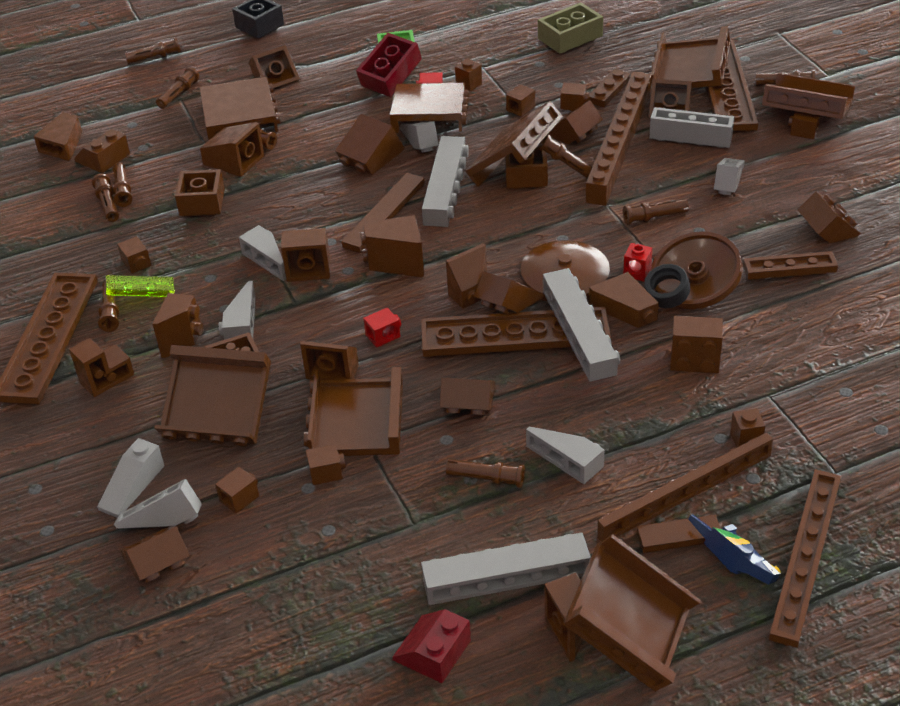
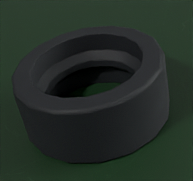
M662 264L651 270L645 278V290L658 302V307L660 308L676 307L683 303L690 293V283L686 272L678 265ZM666 279H676L681 282L672 292L661 294L654 291L655 287Z

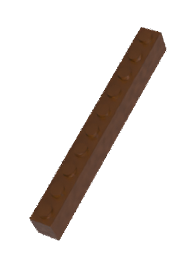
M632 72L586 181V203L607 205L649 99L651 74Z

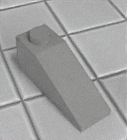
M434 121L401 122L400 130L413 148L421 149V152L433 150V146L439 145Z
M724 158L717 164L714 189L719 190V194L731 195V192L737 190L745 161Z
M258 225L239 237L243 255L282 281L286 280L283 259L271 231Z
M248 281L223 312V320L219 322V334L224 336V340L250 332L253 338L256 302L253 281Z
M530 426L526 429V447L583 484L604 467V449L585 437Z
M138 438L123 454L97 506L99 511L118 518L121 513L128 509L164 467L159 445Z
M184 479L124 511L118 516L114 525L116 528L176 526L182 522L187 524L198 517L202 503L187 480Z

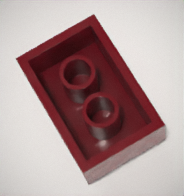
M387 32L356 70L361 86L392 97L395 93L396 84H402L422 60L418 43Z

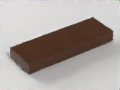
M716 515L697 517L710 528L721 529ZM688 519L637 526V535L643 553L704 544L706 540Z

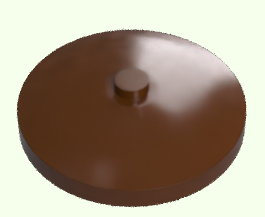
M692 232L673 239L658 252L651 266V270L662 264H674L685 270L690 283V293L683 303L676 306L682 309H701L722 301L737 287L743 271L741 256L735 244L728 238L713 232ZM666 279L655 287V291L661 294L672 292L681 282L676 279Z
M569 240L553 241L534 248L524 257L521 263V280L523 285L543 293V274L569 268L573 277H577L579 288L581 291H585L587 300H589V287L609 280L610 267L605 255L591 245ZM543 293V297L541 298V300H544V301H547V302H548V300L546 299V297H545V295H544V293Z

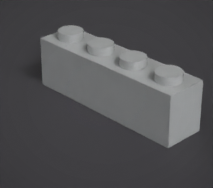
M654 107L650 120V138L659 141L668 140L678 143L685 142L716 146L718 148H730L734 116Z

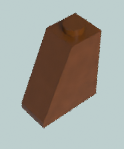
M62 112L35 134L34 140L38 152L67 161L71 160L82 134L78 116Z
M628 272L589 287V305L605 307L606 314L639 328L656 321L658 318V302Z

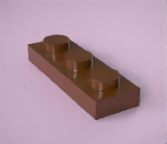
M614 69L590 93L589 100L594 105L605 107L629 82L631 73Z

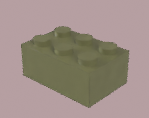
M578 3L538 19V39L559 54L603 36V16L583 3Z

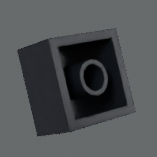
M247 0L232 8L235 27L256 38H261L265 34L284 25L282 6L271 0Z

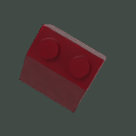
M446 609L422 615L393 655V661L443 683L471 641L470 620Z

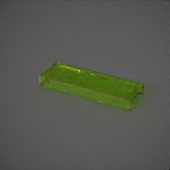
M106 275V295L166 297L168 293L175 292L173 277Z

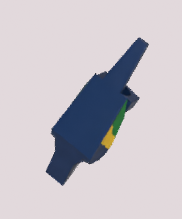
M690 515L688 520L706 539L704 544L730 572L735 574L747 573L768 585L777 580L781 573L780 569L776 565L772 566L761 557L749 541L739 537L736 533L737 528L733 524L725 526L723 529L710 528L695 515Z

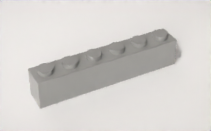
M441 136L422 206L423 226L448 227L450 218H454L457 193L460 192V181L463 180V169L466 167V157L469 154V146L465 145V137Z
M569 268L543 274V293L589 381L616 376L617 368L620 364L619 353L612 348L609 335H605L601 320H597L595 317L594 308L588 304L585 291H581L579 288L577 277H573Z
M583 533L540 539L528 543L513 544L501 548L486 549L468 554H459L441 559H432L421 562L428 604L433 605L545 584L575 572L578 577H582L591 556Z

